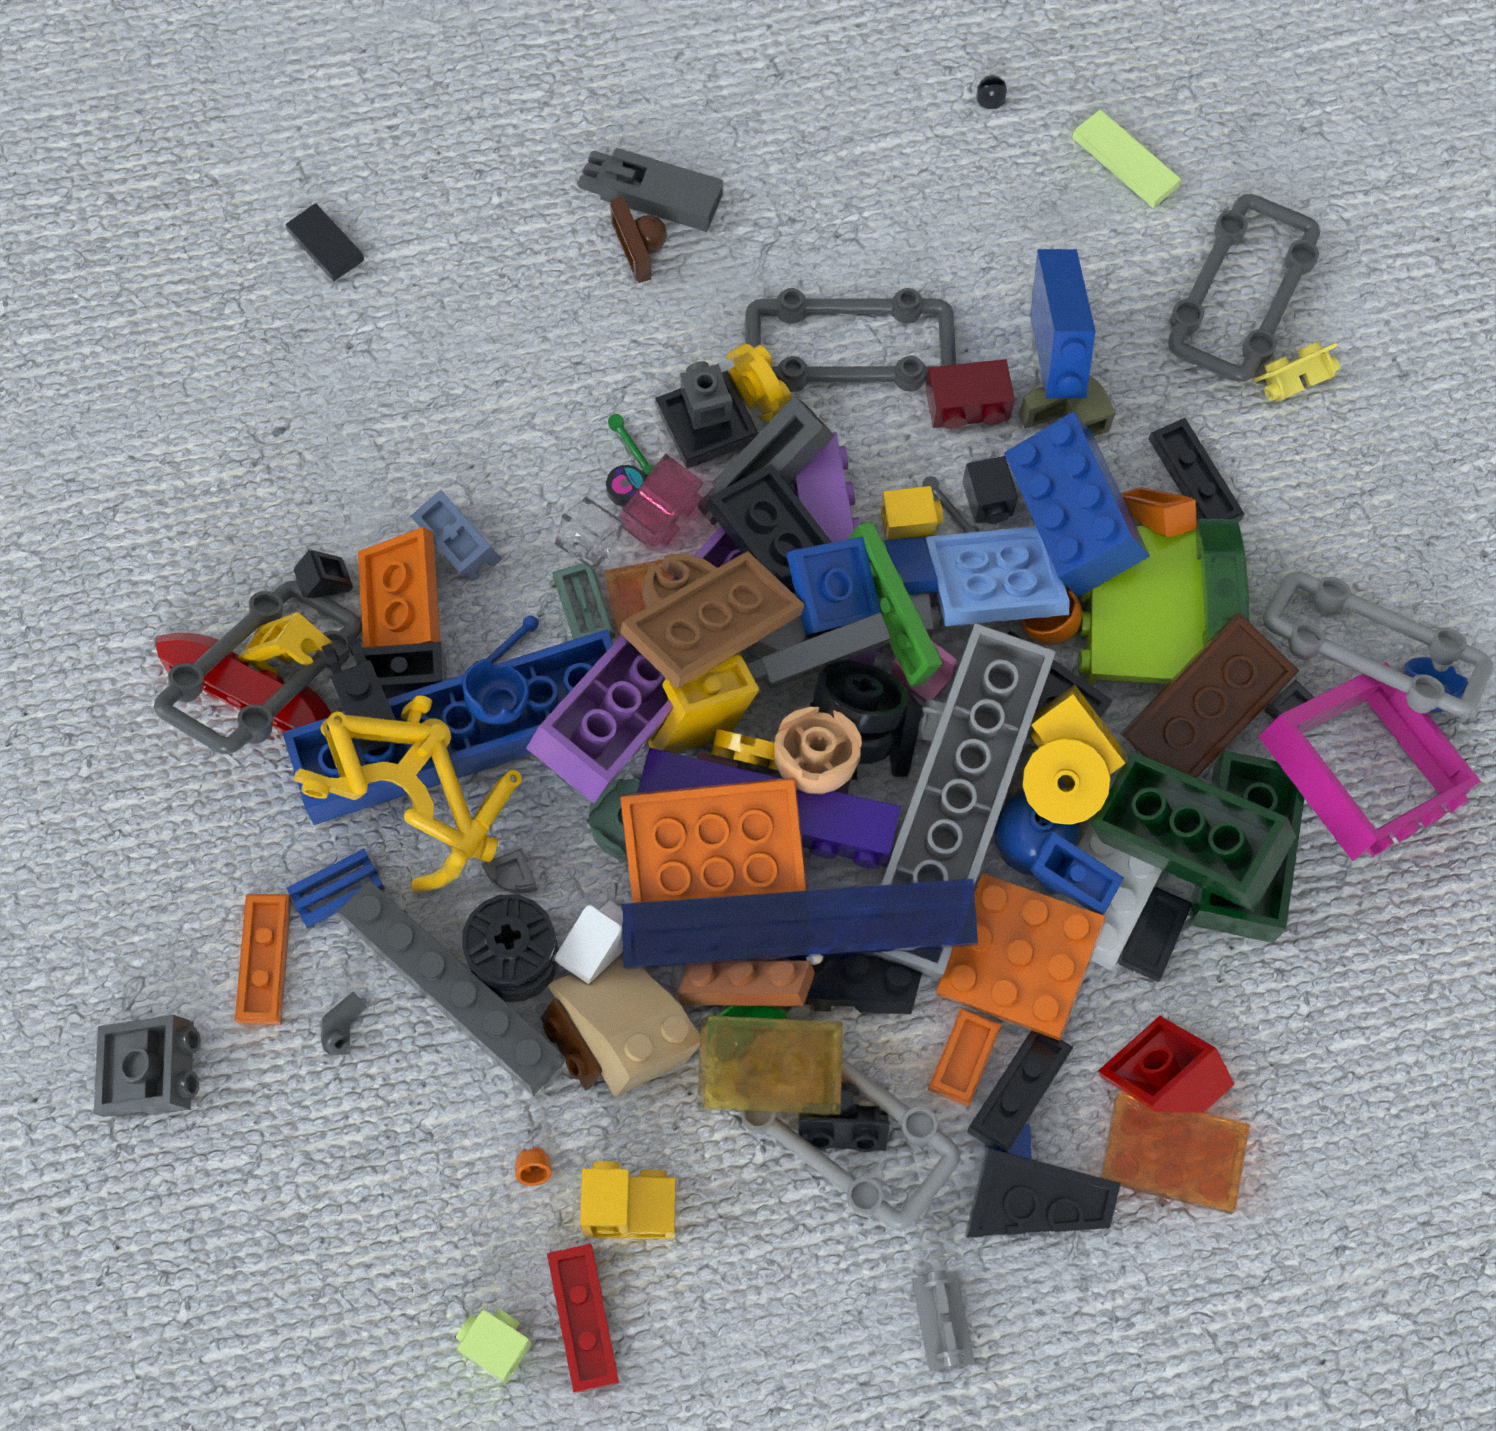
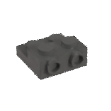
M168 1015L98 1026L94 1115L109 1117L138 1112L155 1115L191 1110V1098L195 1097L199 1091L198 1077L192 1071L193 1053L198 1052L201 1044L200 1034L194 1027V1022L176 1015Z

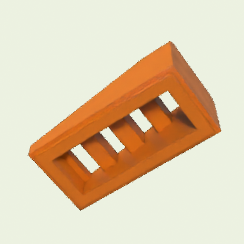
M1144 487L1121 492L1132 518L1162 536L1173 537L1193 531L1197 527L1196 501L1192 497Z

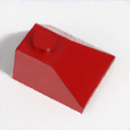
M1160 1015L1097 1071L1101 1078L1155 1112L1204 1113L1235 1085L1216 1047Z

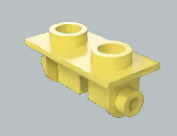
M1320 341L1297 350L1300 357L1291 362H1288L1285 356L1264 365L1267 373L1253 378L1254 382L1265 379L1268 385L1264 389L1266 397L1270 401L1276 400L1280 402L1305 390L1299 377L1302 374L1308 387L1331 379L1335 376L1336 371H1339L1340 364L1336 357L1330 356L1328 350L1337 347V342L1322 347Z

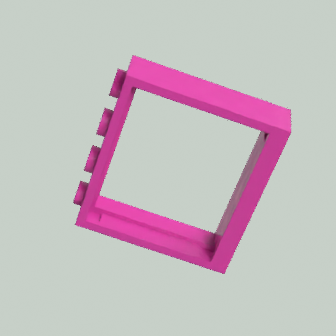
M1387 662L1384 663V665L1391 668V666ZM1361 674L1280 714L1258 736L1352 861L1366 853H1369L1372 858L1378 856L1394 844L1392 840L1394 837L1399 843L1403 842L1421 828L1419 823H1422L1427 828L1447 814L1444 810L1446 808L1450 813L1457 811L1469 802L1466 794L1481 782L1428 713H1418L1412 710L1407 704L1405 692L1365 674ZM1365 701L1368 702L1439 793L1437 796L1377 829L1303 734Z

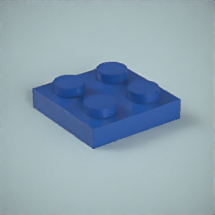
M863 537L796 549L786 553L796 597L805 604L801 614L805 635L841 628L881 612Z

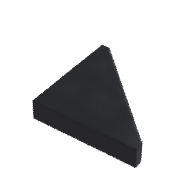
M907 692L908 705L903 720L898 725V735L893 750L889 754L892 775L894 777H908L910 773L922 705L909 692Z

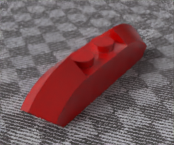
M172 633L156 636L155 645L158 658L167 673H169L178 664H193L219 639L195 633ZM234 652L228 654L204 676V692L239 710L248 705H262L285 683L281 677L269 670L263 669L260 673L248 667L249 663H243L237 658L239 655ZM306 686L273 717L272 727L285 732L326 719L332 713L321 697L309 686Z

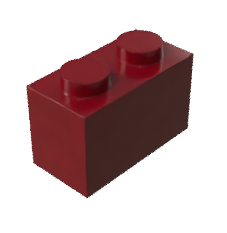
M1007 359L929 367L925 389L933 428L958 429L966 424L984 423L986 425H996L1004 420H1010L1015 398Z

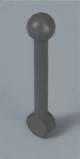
M928 476L924 479L922 487H932L933 495L940 500L944 508L962 527L964 533L980 532L976 526H970L938 488L939 481L935 477Z

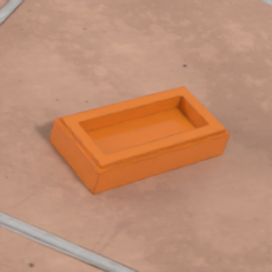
M961 1008L928 1091L969 1107L1001 1024Z

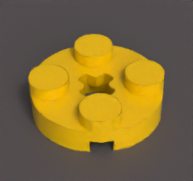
M741 344L727 353V361L733 359L735 365L728 370L748 408L751 409L757 406L764 412L757 417L768 422L792 399L791 393L786 384L777 379L770 367L773 364L772 358L764 346L758 345L753 348L749 344Z
M716 730L711 754L778 770L775 764V742L743 736L742 734Z

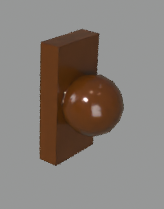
M624 196L613 199L610 203L611 223L635 280L638 283L650 280L651 262L648 253H655L662 249L667 238L665 224L659 218L652 215L641 216L634 221Z

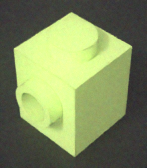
M497 1308L493 1315L482 1309L478 1317L471 1314L462 1325L456 1337L461 1343L456 1350L507 1384L533 1343L530 1339L516 1331L520 1325L519 1321Z

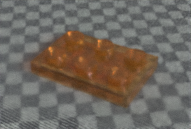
M1118 1092L1115 1095L1100 1177L1119 1182L1122 1188L1232 1215L1236 1210L1250 1124L1206 1113L1155 1112L1128 1094Z

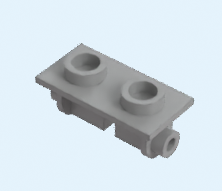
M945 1270L927 1273L928 1276L912 1278L929 1372L975 1364L957 1271L945 1272Z

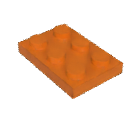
M421 527L358 551L363 648L441 642L433 532L425 527Z

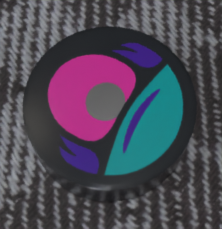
M620 465L614 468L606 479L607 495L613 503L622 507L638 504L646 494V478L643 472L632 465Z

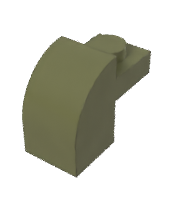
M1089 375L1086 398H1046L1044 387H1039L1024 396L1019 417L1024 428H1028L1056 418H1063L1074 411L1091 430L1093 435L1097 436L1110 431L1116 412L1105 389L1096 379Z

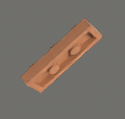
M701 961L688 964L677 995L682 1005L804 1006L815 972L810 961Z

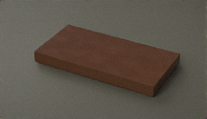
M1236 612L1120 735L1141 755L1197 778L1300 670L1243 615Z

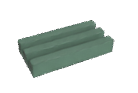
M589 561L552 572L573 640L608 629L611 639L615 638V631L592 562ZM586 573L603 625L601 628L596 629L578 576L580 574ZM569 577L587 628V632L584 633L580 632L563 580Z

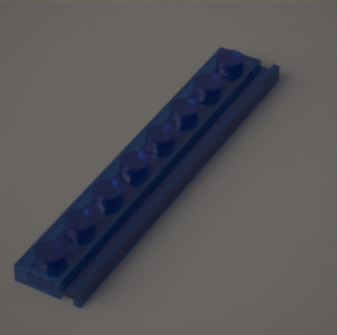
M973 879L621 904L623 912V964L626 970L978 946Z

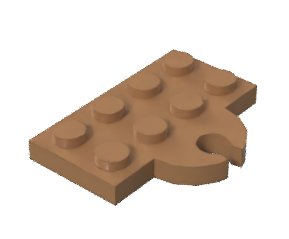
M748 551L718 568L705 559L690 554H670L665 556L662 567L666 573L675 575L680 580L666 579L660 573V567L652 563L648 567L642 586L643 601L647 608L624 620L620 633L666 679L679 689L801 616L805 604Z

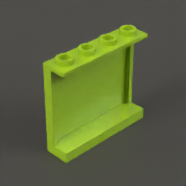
M1136 526L1150 557L1080 596V599H1086V612H1082V622L1079 628V636H1086V650H1080L1078 671L1079 674H1085V682L1093 686L1095 680L1168 684L1236 612L1241 614L1240 532L1193 530L1173 537H1165L1146 526Z

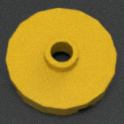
M1060 737L1045 742L1032 753L1024 768L1023 789L1028 803L1039 816L1053 823L1072 825L1086 821L1102 808L1109 795L1110 773L1106 760L1094 746L1079 739ZM1062 775H1070L1074 778L1075 784L1070 789H1063L1059 786L1058 779Z

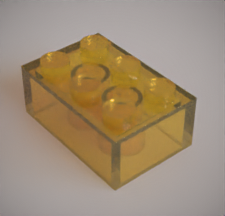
M706 1016L702 1018L697 1110L829 1116L840 1114L843 1022Z

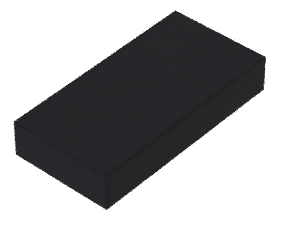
M316 203L285 224L287 232L333 282L364 261L363 253Z
M1154 886L1134 926L1119 965L1159 982L1192 903Z

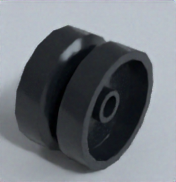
M837 662L827 665L819 673L814 689L813 701L809 707H820V713L830 714L833 718L834 710L851 720L861 735V755L858 764H873L885 760L893 750L898 735V725L902 722L908 705V693L901 682L890 673L875 666L859 662Z

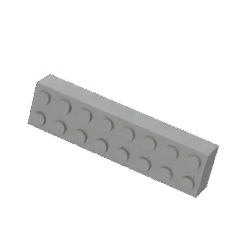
M976 623L974 624L864 931L859 951L920 971L922 974L939 980L942 978L1056 651Z

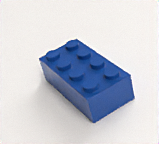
M1074 411L1004 452L1058 578L1077 597L1082 596L1150 557L1093 433Z

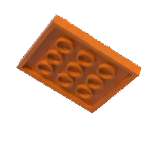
M795 778L630 793L620 796L639 962L642 968L693 964L701 961L715 962L807 953L809 949L814 948Z

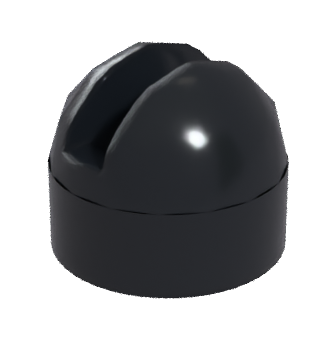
M996 75L985 76L977 88L976 99L978 103L987 109L1001 107L1005 102L1007 94L1005 81Z
M830 1081L828 1083L825 1093V1108L828 1117H850L857 1111L860 1104L852 1102L853 1097L860 1096V1094L852 1084L840 1081Z

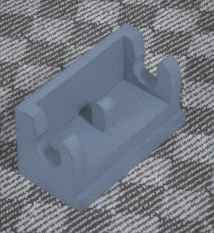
M442 490L438 491L411 515V518L420 528L425 527L433 532L434 544L461 575L466 573L472 580L478 579L480 574L477 569L482 564L487 562L490 566H495L502 560Z

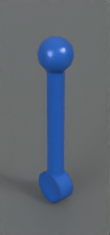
M534 616L525 617L523 625L487 658L494 663L528 631L536 630L539 625L538 619Z

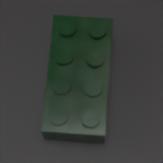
M1224 750L1213 767L1211 785L1288 817L1296 838L1255 912L1195 885L1189 925L1274 943L1286 930L1304 797L1277 761Z
M1134 751L1130 753L1126 764L1123 765L1111 786L1109 795L1102 808L1095 814L1090 823L1102 843L1253 912L1257 909L1296 838L1288 817Z

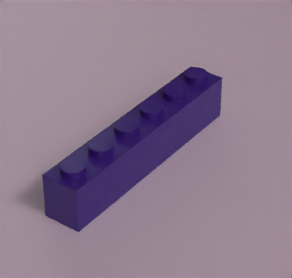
M649 747L637 793L782 778ZM797 790L803 848L811 849L813 855L825 859H834L836 855L853 859L854 864L867 869H876L878 865L887 867L901 806L837 791L825 794H807Z

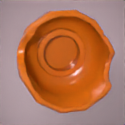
M1066 589L1070 601L1069 615L1020 619L1023 630L1033 641L1046 646L1063 644L1075 636L1082 622V607L1076 595L1070 589Z

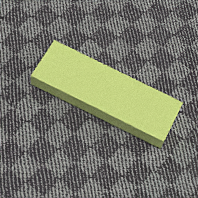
M1101 109L1074 130L1072 138L1152 208L1179 187L1181 178Z

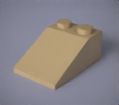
M625 951L589 985L571 973L551 982L548 986L603 1071L601 1075L615 1098L687 1062L703 1042L681 1004Z

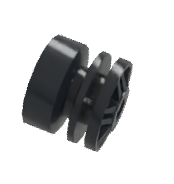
M518 894L498 895L482 902L469 915L462 931V949L470 970L504 1002H518L539 995L553 981L559 964L554 961L559 947L548 913L538 903ZM513 936L515 948L506 950L505 938Z

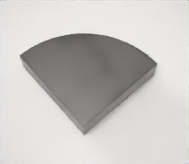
M522 848L492 859L490 863H482L488 878L495 885L506 891L529 893L538 890Z

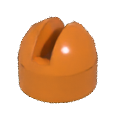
M533 1146L532 1150H526L525 1148L517 1155L515 1176L519 1183L527 1186H537L551 1178V1160L544 1149Z

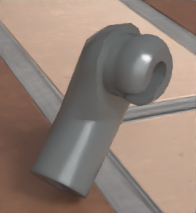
M354 992L350 993L322 1018L321 1044L324 1051L330 1055L335 1056L346 1053L350 1046V1022L367 1008Z

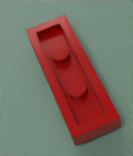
M592 1243L547 1253L573 1393L577 1394L620 1384Z

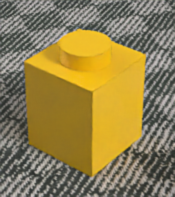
M931 486L883 491L880 510L886 540L925 536L926 540L927 536H935L937 524L943 523V512L940 500H934Z

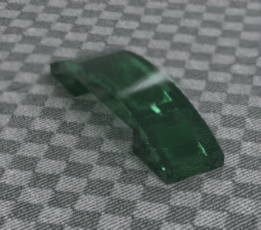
M1197 519L1195 529L1197 559H1201L1205 613V630L1202 634L1203 646L1236 612L1243 615L1250 622L1246 557L1237 519Z

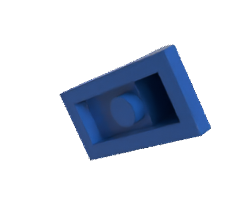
M1050 832L1030 868L1038 881L1051 895L1063 893L1088 910L1101 915L1105 914L1124 879L1123 876L1055 832Z

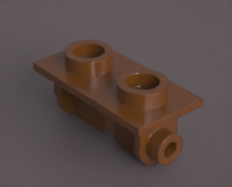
M555 998L540 1018L543 1022L544 1032L548 1039L556 1043L562 1052L570 1074L579 1080L585 1091H587L603 1071L557 998Z

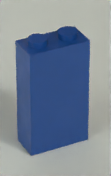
M1037 249L1030 318L1046 398H1086L1096 331L1077 249Z

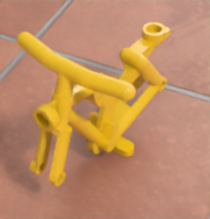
M416 696L403 708L401 718L407 722L346 715L339 711L334 712L322 723L320 729L321 733L326 737L340 777L329 778L300 768L295 773L293 781L303 784L301 791L304 794L314 798L325 799L330 792L351 800H358L367 792L368 784L373 782L388 781L402 787L410 796L413 808L405 811V821L452 847L451 853L440 869L415 877L412 880L411 888L415 893L421 894L446 886L461 875L467 860L471 857L487 863L492 861L496 853L498 839L486 834L516 787L521 784L522 776L518 771L510 770L495 782L494 787L472 818L447 750L451 740L450 729L442 720L436 718L419 723L420 718L430 710L432 699L425 696ZM351 738L410 744L412 746L398 764L377 762L361 767ZM430 757H432L457 830L434 818V803L426 786L416 776ZM510 776L514 777L515 782H512Z

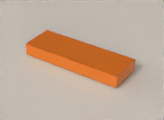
M246 894L235 1022L237 1024L282 1025L292 899L289 894Z

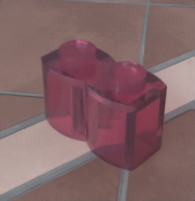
M665 453L615 518L614 522L650 550H653L659 543L666 547L680 529L675 522L681 513L684 512L689 516L702 500L703 496L697 492L704 482Z

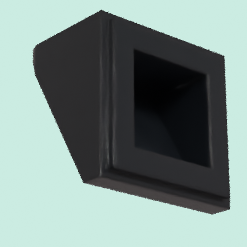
M308 550L294 567V573L304 598L350 592L353 589L342 557Z

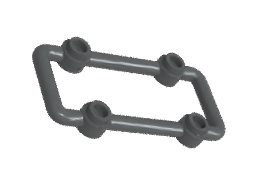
M1254 194L1240 196L1235 201L1231 210L1219 215L1214 228L1217 239L1188 298L1180 300L1174 306L1170 319L1173 329L1168 339L1170 351L1178 358L1236 382L1248 381L1255 375L1260 364H1264L1272 358L1277 346L1273 335L1301 276L1311 272L1319 258L1316 244L1320 237V227L1314 219ZM1248 209H1251L1305 233L1302 240L1293 242L1286 253L1285 264L1288 269L1260 328L1251 331L1245 339L1242 348L1245 360L1240 367L1184 343L1187 334L1197 331L1204 318L1202 303L1230 246L1243 239L1248 226L1245 215Z
M788 288L782 291L777 298L754 300L746 309L745 343L753 348L761 345V314H777L781 321L789 324L800 322L806 314H892L897 321L906 324L917 321L921 314H938L941 366L956 364L954 313L952 307L943 299L922 298L912 288H904L896 292L893 298H806L798 289ZM790 356L782 360L778 366L770 367L777 379L783 381L790 392L803 389L807 382H895L901 390L912 392L920 389L924 382H926L929 367L937 366H925L915 356L902 358L896 366H808L801 358Z
M298 581L285 582L273 592H258L249 601V614L193 664H178L169 671L168 687L155 699V712L162 720L220 754L235 753L247 742L251 744L262 743L272 733L273 717L326 667L330 668L324 652L316 651V654L312 657L313 663L303 665L262 705L253 704L242 708L238 713V728L228 737L220 735L173 705L177 701H194L203 691L204 676L259 626L282 618L283 604L291 597L299 599L344 626L340 631H326L323 633L332 641L331 646L337 652L340 667L349 659L350 650L347 646L348 640L346 637L354 633L358 637L362 630V622L356 614L326 596L304 598Z

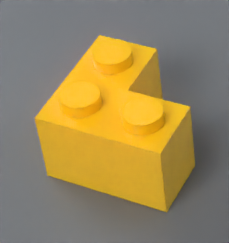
M613 1161L593 1162V1169H582L580 1226L585 1238L675 1239L676 1177H667V1171L654 1169L640 1171V1177H630L629 1169H620V1163Z

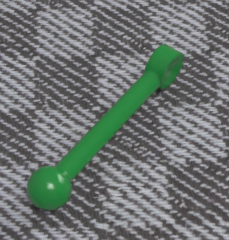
M619 414L611 415L608 419L609 428L619 433L642 467L646 480H654L657 477L658 471L656 467L648 464L625 430L623 417Z

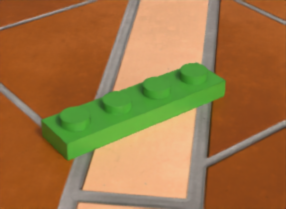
M873 522L859 524L848 539L864 538L881 614L891 637L889 644L910 687L923 685L943 664L938 650L932 643L921 621L920 613L914 607L904 586L903 579L897 572L886 550V545L883 539L880 538Z

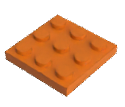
M982 873L936 993L945 999L1061 1041L1106 918L1104 915Z

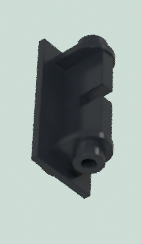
M808 1102V1106H799L798 1134L818 1150L836 1148L855 1149L860 1152L886 1151L890 1121H888V1113L880 1110L879 1106L859 1105L857 1111L850 1117H847V1119L828 1117L825 1104Z

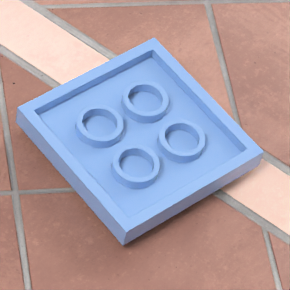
M1037 527L926 537V543L938 579V592L936 594L944 626H964L975 623L1007 622L1010 620L1069 615L1070 601L1064 583L1058 578Z

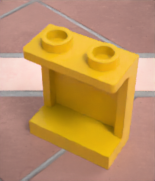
M741 654L732 656L679 689L665 678L662 687L673 709L670 711L665 722L648 740L650 748L680 754L713 743L717 729L733 732L759 691Z

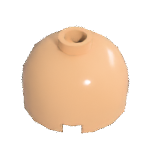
M806 707L793 711L780 723L778 733L775 736V764L783 778H795L797 790L807 794H825L837 790L851 779L860 760L861 735L855 724L840 712L833 710V718L830 714L820 713V707Z

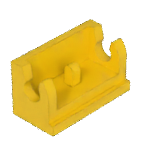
M296 612L259 626L237 658L243 663L248 661L260 672L266 669L278 675L277 670L267 663V659L277 657V659L286 664L291 663L294 659L300 664L309 665L313 663V660L307 654L318 650L323 652L322 646L331 644L332 641L304 616Z

